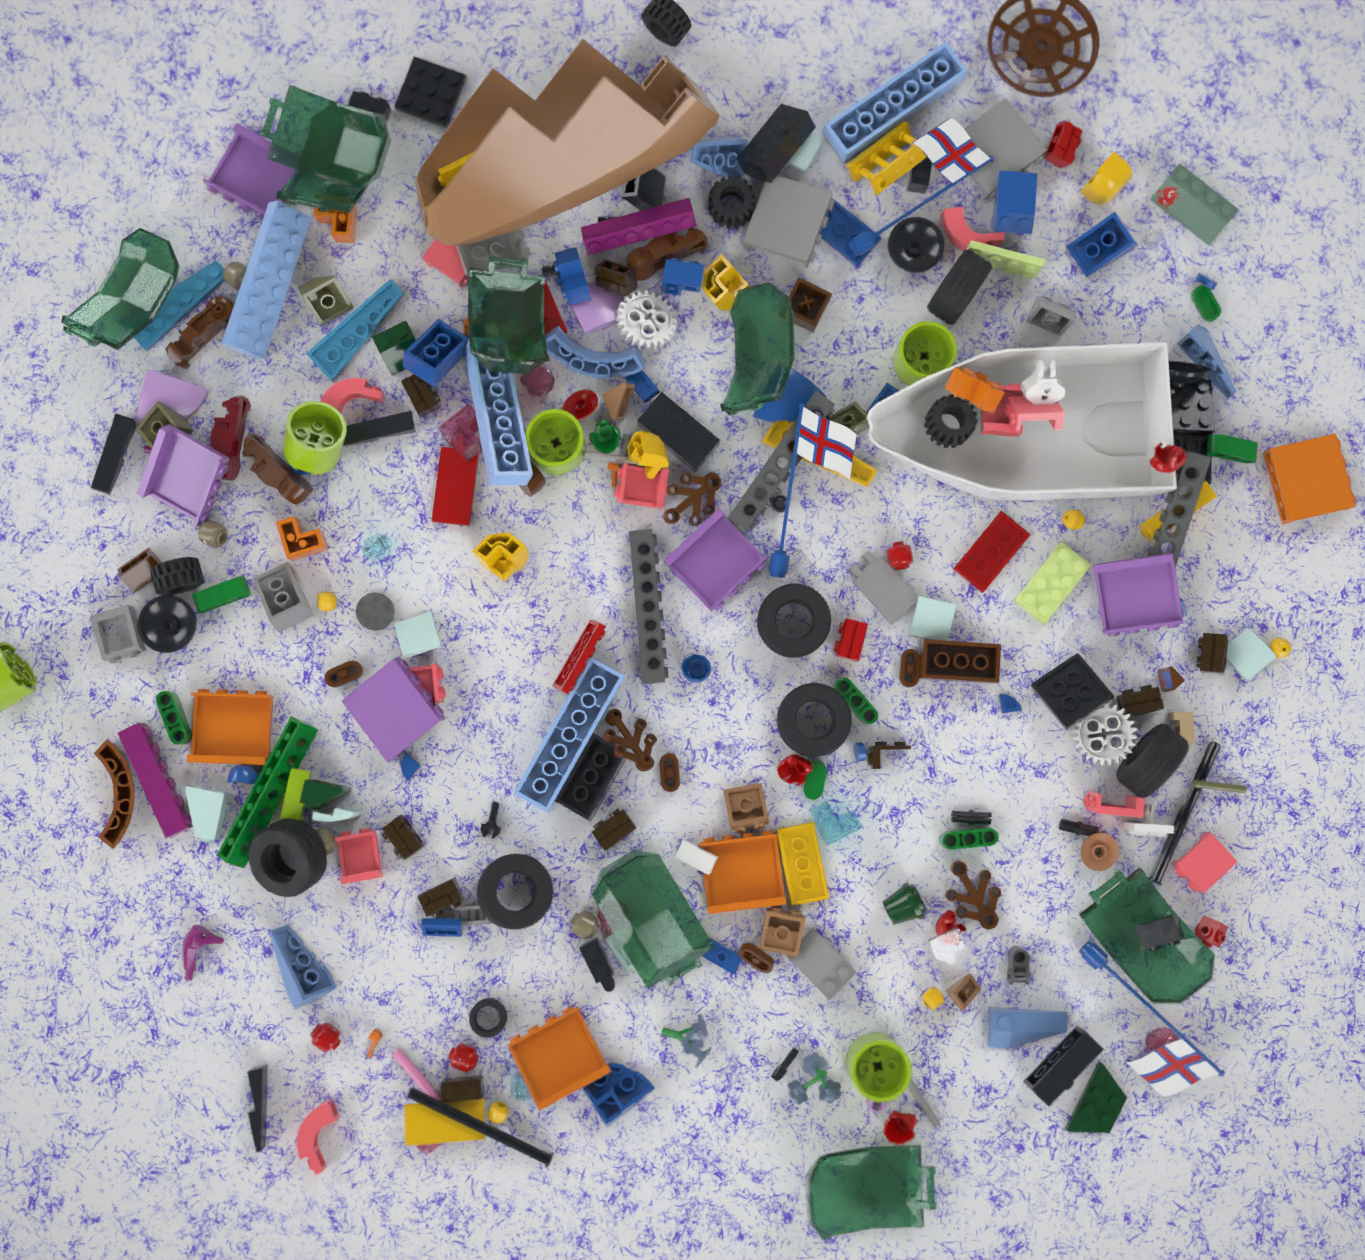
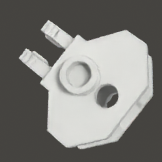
M1038 360L1036 371H1033L1032 375L1021 384V391L1025 393L1026 399L1034 405L1054 404L1065 395L1064 386L1055 376V360L1049 361L1048 371H1044L1043 360Z

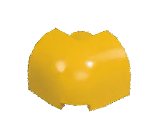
M1114 151L1086 183L1080 193L1095 204L1109 203L1132 178V170L1128 163Z
M722 254L703 272L704 278L701 287L705 294L722 311L730 310L740 304L737 300L751 288Z
M636 431L627 445L629 461L637 462L639 465L644 466L646 477L654 479L661 470V467L668 468L669 462L665 445L659 436L651 432Z
M508 532L493 535L491 533L472 550L478 561L491 574H495L503 582L516 570L520 572L529 556L526 545Z

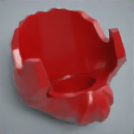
M1160 442L1154 448V456L1150 459V464L1159 472L1172 473L1181 468L1185 463L1187 453L1180 447L1167 445L1161 448L1163 443Z
M789 755L781 760L777 766L778 776L788 784L797 783L796 785L799 786L805 783L806 775L813 771V764L799 755Z
M948 910L937 920L935 932L943 942L957 946L961 942L960 933L962 931L966 932L967 928L963 924H955L956 914Z
M897 1110L893 1111L884 1123L883 1133L890 1143L898 1145L912 1141L915 1138L914 1127L918 1123L916 1115L900 1113Z

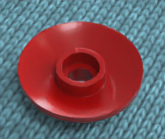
M591 390L577 391L566 399L563 404V410L572 414L577 420L586 418L596 409L598 397Z

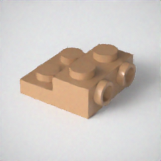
M762 783L724 790L731 831L735 830V833H743L746 831V828L754 827L755 830H761L766 827L765 825L769 824Z
M780 906L766 908L759 949L798 957L806 920L805 915H802V911L791 909L790 912L782 911L783 908Z

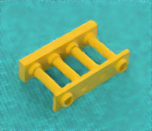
M905 121L901 122L849 162L846 167L851 180L857 182L864 176L869 179L874 194L878 195L927 157L925 153L912 143L917 139L913 137L909 124ZM906 143L912 145V147L905 152L900 149ZM892 154L898 157L891 163L885 160ZM878 165L883 168L877 174L871 172Z

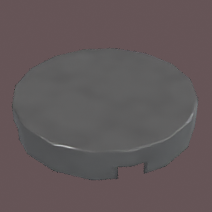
M373 592L366 594L357 603V619L362 626L369 630H383L394 619V604L382 593Z

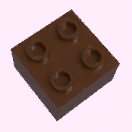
M798 277L781 310L780 317L814 333L831 300L832 293Z

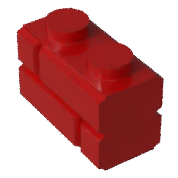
M1069 121L1056 124L1044 157L1045 160L1053 163L1058 168L1070 166L1075 160L1076 148L1081 144L1082 139L1080 137L1083 130L1074 126Z
M848 618L844 619V622H840L838 633L841 634L840 639L835 641L833 651L836 652L835 657L859 662L868 627L867 623Z

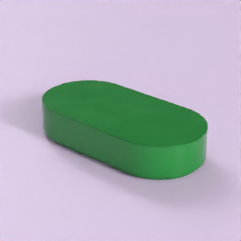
M1204 285L1195 288L1191 298L1202 319L1207 322L1215 321L1221 314V308L1212 291Z
M819 761L812 762L813 771L806 775L803 787L804 795L812 800L821 797L827 774L826 766Z

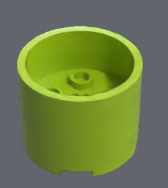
M923 321L912 325L903 334L894 351L893 364L897 377L904 384L910 386L925 377L951 367L957 355V344L954 336L945 326L936 322ZM920 357H926V359L920 360Z
M320 401L304 402L291 410L286 422L283 454L286 461L294 469L310 472L312 475H319L332 470L337 465L346 435V422L341 413L333 406Z
M550 409L537 414L530 421L525 437L530 456L539 469L552 475H564L581 464L584 459L583 451L586 450V442L582 427L572 414L560 409ZM557 441H559L560 445H558L557 448H554L553 443L556 444Z
M4 641L0 643V712L37 691L34 687L37 684V680L26 660L23 661L18 654L14 653L16 651L14 646Z
M879 1032L870 1033L858 1037L848 1049L846 1056L847 1071L855 1087L864 1097L876 1102H887L899 1097L906 1090L911 1079V1064L906 1053L893 1038ZM879 1062L881 1066L879 1068L877 1066L874 1067L873 1063Z

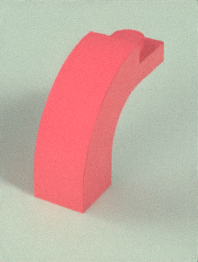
M963 207L947 208L941 214L942 226L947 238L955 247L962 251L966 250L971 240L995 247H1000L1005 240L1004 232L979 234L972 231L965 222Z
M350 378L331 386L322 396L320 402L333 406L341 413L343 407L352 399L366 398L384 403L386 396L378 387L370 386L369 388L370 384L366 379Z
M332 1098L317 1106L304 1119L298 1132L297 1151L301 1160L308 1157V1166L312 1171L314 1170L315 1175L323 1172L327 1167L318 1146V1134L322 1127L336 1121L340 1117Z

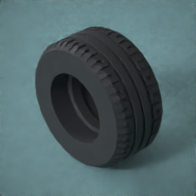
M965 250L927 305L928 311L931 314H935L934 316L940 318L941 321H945L946 324L954 325L993 268L991 263L987 260L985 261L977 253L975 254L974 251Z
M786 584L773 590L762 602L757 616L758 632L764 644L774 653L788 658L803 657L817 650L825 642L832 622L831 611L824 597L817 590L815 591L804 584ZM789 603L803 605L808 609L812 617V625L809 632L798 639L785 637L780 633L776 625L778 611Z
M808 683L798 686L785 696L778 709L777 726L781 738L790 749L804 756L819 757L830 754L842 746L851 730L852 715L847 700L839 691L826 684ZM808 702L822 703L831 713V728L820 738H809L803 735L797 727V712Z
M1156 725L1131 749L1133 753H1128L1126 755L1127 759H1123L1116 773L1118 781L1137 797L1146 798L1152 795L1166 783L1181 765L1189 751L1188 741L1169 725Z
M285 818L270 824L255 835L249 849V865L257 882L268 892L281 897H294L311 888L323 877L327 866V852L323 840L314 828L303 821ZM280 845L285 846L293 854L297 870H293L285 864L280 855Z
M509 854L497 858L482 872L477 884V901L482 913L493 924L505 929H524L537 923L548 912L553 900V882L548 870L537 859L525 854ZM510 873L525 875L533 886V897L530 903L520 910L505 908L497 898V886L500 880Z

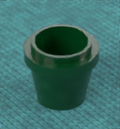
M908 882L902 884L900 889L882 901L893 925L918 918L921 920L925 918L924 913L927 912L916 887Z

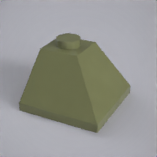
M334 275L316 277L298 287L301 296L321 326L353 308L352 303Z
M160 401L156 402L136 428L151 449L161 427L170 424L188 435H191L194 431L183 416Z

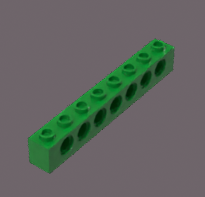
M293 716L290 717L217 853V856L224 862L241 868L246 867L249 861V849L253 838L260 830L269 825L275 810L278 808L286 792L291 768L299 767L319 729Z

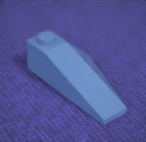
M288 925L269 932L285 990L294 1010L313 1003L337 988L329 970L325 966H321L315 959L314 953H310L303 946V941Z

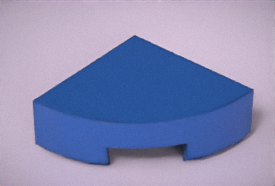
M1198 273L1195 278L1196 281L1204 284L1211 290H1214L1217 285L1215 280L1201 273Z
M1006 694L999 695L1002 714L1022 710L1019 702L1013 697Z
M405 753L401 761V770L404 777L410 780L421 765Z

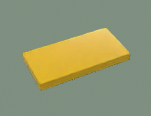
M809 822L776 829L791 906L830 899L815 823Z
M484 1098L444 1102L485 1122ZM420 1103L404 1104L405 1146L485 1140L484 1134Z

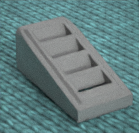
M479 904L461 905L453 909L454 919H461V910H464V921H461L462 926L493 924L482 913ZM469 909H471L472 921H469ZM477 909H479L480 920L477 919Z

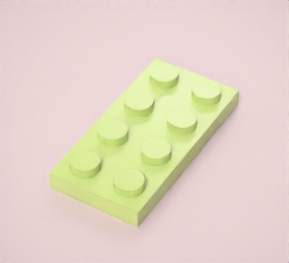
M972 240L966 250H972L975 254L977 253L980 257H983L985 261H989L993 267L992 270L999 269L1003 270L1006 274H1019L1025 279H1035L1045 262V259Z
M1061 541L1019 593L1014 602L1045 625L1091 567V564Z

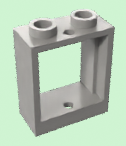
M125 605L90 616L102 660L117 663L122 661V657L128 656L133 658L140 656V652L146 651L144 642L138 632V619L133 606ZM126 617L133 646L110 653L102 624Z

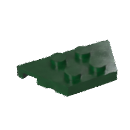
M1098 1061L1065 1127L1066 1131L1086 1133L1111 1132L1127 1096L1103 1063Z

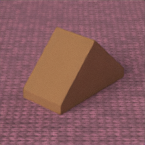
M622 383L602 394L611 419L624 421L635 384Z
M969 973L945 991L955 1005L963 1011L979 993L981 987Z

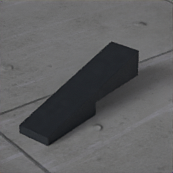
M412 411L346 425L343 447L379 441L380 438L415 433Z
M115 413L91 489L111 494L125 462L123 459L124 454L136 430L134 419Z
M268 1064L253 1067L247 1071L255 1107L248 1112L256 1152H260L266 1147Z

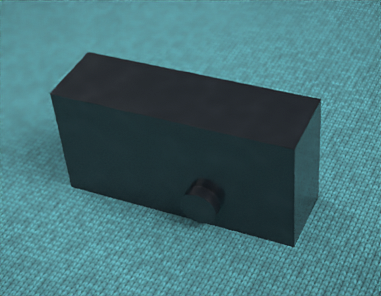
M780 104L736 158L744 174L772 183L816 128L808 111Z
M663 392L657 396L637 420V425L641 429L659 436L665 448L695 473L720 445L719 438Z
M593 733L557 795L555 802L586 820L592 821L626 761L625 758H619L614 755L613 750L616 745L605 741L602 737Z
M1076 1025L1028 1075L1023 1083L1049 1107L1065 1090H1069L1074 1085V1080L1104 1049L1086 1031Z

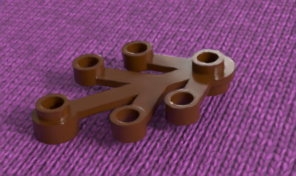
M687 472L680 476V482L684 485L690 483L702 485L698 489L679 487L676 484L668 485L666 492L669 496L678 494L689 497L675 508L667 509L663 514L664 521L668 524L677 523L680 519V514L693 504L692 516L689 517V524L691 526L700 525L702 521L700 517L702 495L706 492L707 501L703 505L702 511L705 515L713 514L715 512V491L721 486V479L715 473H709L704 477H700ZM685 475H686V476L688 477V479H689L688 482H686V481L684 480V476H685ZM709 480L713 481V486L709 484ZM671 487H674V489H675V492H674V493H672V492L670 491V488H671ZM707 506L711 508L710 512L707 511ZM669 513L672 515V520L668 518ZM694 517L697 519L696 524L693 522Z
M618 709L609 710L605 721L610 726H616L624 737L617 736L613 729L605 731L603 735L604 740L617 744L613 750L614 755L635 762L636 768L642 772L651 770L654 766V759L650 755L652 747L657 741L656 736L651 733L647 734L644 738V750L642 751L639 747L642 731L647 726L646 721L641 718L636 720L632 736L621 720V711ZM626 748L631 749L634 753L628 752Z
M962 861L953 862L951 872L960 878L970 896L949 889L945 893L946 899L975 905L980 912L968 911L965 907L959 906L955 910L956 916L977 920L985 929L995 928L999 921L995 909L998 898L1001 896V890L995 886L991 887L988 891L990 896L988 907L986 908L983 903L987 884L991 879V873L988 870H981L978 877L980 881L976 891L966 874L968 870L967 865ZM957 865H960L962 868L960 872L955 871ZM983 872H987L988 877L986 879L982 878ZM993 889H997L998 894L996 896L992 895ZM950 892L955 893L953 899H950L948 896ZM960 909L965 910L963 916H960L958 913ZM987 916L991 917V922L989 923L985 921Z

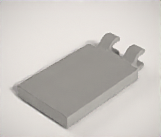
M523 230L467 245H455L465 275L469 276L519 265L520 260H528V256L531 255L529 247L517 250L515 243L523 242L522 238H525Z
M868 550L862 556L868 565L861 571L859 566L854 563L848 570L856 578L853 584L892 625L917 602L918 596L882 557L877 560L871 551Z

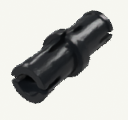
M974 810L951 811V816H959L951 818L952 823L991 825L992 819H984V817H992L991 812H974Z

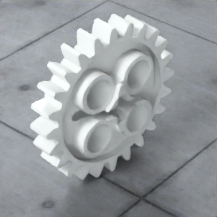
M638 290L636 296L634 293H631L629 297L626 296L616 312L618 314L616 321L619 322L617 328H622L620 335H627L625 341L631 339L632 346L638 343V349L644 345L646 350H648L650 345L655 350L657 345L661 348L664 343L667 344L674 335L673 332L676 330L675 324L677 322V319H674L676 312H670L673 306L666 305L668 300L662 301V295L655 297L654 291L651 295H648L647 290H645L643 295Z
M1107 703L1105 708L1102 706L1084 718L1081 723L1075 724L1079 729L1073 730V732L1078 733V736L1073 738V740H1079L1080 743L1076 745V748H1083L1080 754L1087 753L1086 760L1093 757L1094 764L1100 760L1101 765L1104 766L1107 760L1108 764L1112 765L1113 760L1120 763L1119 757L1127 759L1126 752L1133 753L1130 746H1136L1132 739H1138V736L1133 735V732H1136L1138 729L1132 728L1135 721L1128 720L1131 714L1123 715L1125 712L1124 708L1117 711L1118 705H1114L1111 709L1110 703ZM1111 718L1118 720V726L1114 729L1109 726ZM1092 721H1096L1099 724V728L1095 732L1089 728V724ZM1104 729L1107 732L1123 731L1122 734L1108 735L1107 739L1105 737L1088 738V735L1104 733ZM1115 737H1119L1122 740V745L1119 748H1115L1112 745V740ZM1095 740H1100L1102 743V748L1099 751L1093 749V742Z

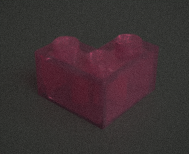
M468 403L439 426L442 438L467 462L482 451L480 440L474 435L479 431L475 409Z

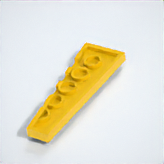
M778 420L776 423H773L761 442L776 449L794 422L789 423L788 420ZM791 442L788 445V449L791 452L794 450L795 442ZM853 455L850 481L867 488L878 470ZM802 457V459H801V460H803V461H805V462H808V463H810V464H812V465H815V466H817V467H820V468H822V469H824V470H827V471H829V472H831V473H834V474H836V475H838V476H841V477L847 479L845 476H843L842 474H840V473H838V472H836V471H834V470H831V469L822 467V466H820V465L814 464V463L810 462L809 460L805 459L804 457Z

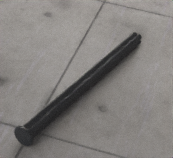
M1212 741L1209 742L1193 780L1206 781L1220 750V744ZM1190 785L1173 824L1174 834L1169 833L1150 878L1147 877V880L1162 886V878L1202 788H1195Z
M411 1088L407 1094L409 1099L545 1164L546 1168L551 1163L554 1155L553 1152L549 1154L415 1088Z

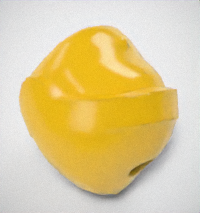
M1068 510L1062 516L1063 524L1070 530L1081 529L1085 524L1086 518L1079 510Z
M333 592L317 594V607L319 610H335L337 598Z
M1277 637L1269 643V648L1275 653L1276 658H1284L1291 652V644L1286 639Z
M930 987L923 993L922 1001L926 1007L935 1010L944 1003V996L936 987Z
M493 1102L487 1117L490 1122L503 1124L507 1120L509 1108L503 1102Z

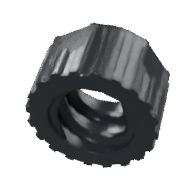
M780 495L773 499L772 507L774 511L779 513L785 512L787 497ZM783 500L785 506L779 508L776 506V502Z

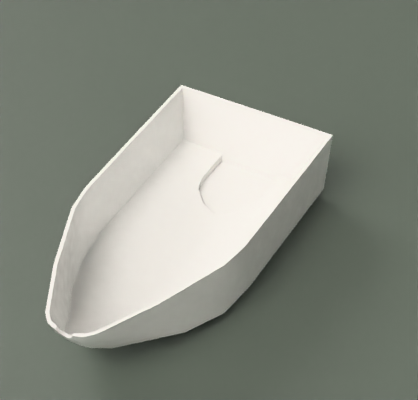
M1167 343L1012 348L983 353L925 377L874 405L869 410L867 416L870 427L867 434L870 441L878 448L946 485L983 499L1027 501L1156 496L1177 489L1176 471L1162 473L1155 470L1150 464V459L1154 456V448L1160 442L1163 443L1161 448L1167 445H1174ZM1038 360H1043L1044 371H1048L1050 360L1056 361L1055 376L1065 388L1064 397L1058 401L1065 412L1062 430H1054L1048 420L1021 422L1023 432L1019 437L980 434L981 409L969 401L968 404L974 406L973 412H977L975 419H978L975 425V431L962 445H957L956 448H951V445L948 448H944L943 444L938 446L936 445L937 441L934 440L932 442L930 440L931 435L926 434L928 428H924L925 416L936 400H940L942 396L946 395L948 397L952 394L944 387L955 367L961 369L967 367L975 373L978 371L988 376V381L999 382L1000 385L1019 384L1021 387L1022 382L1030 377L1033 371H1036ZM949 414L942 415V420L946 426L952 429L959 428V422L954 416Z

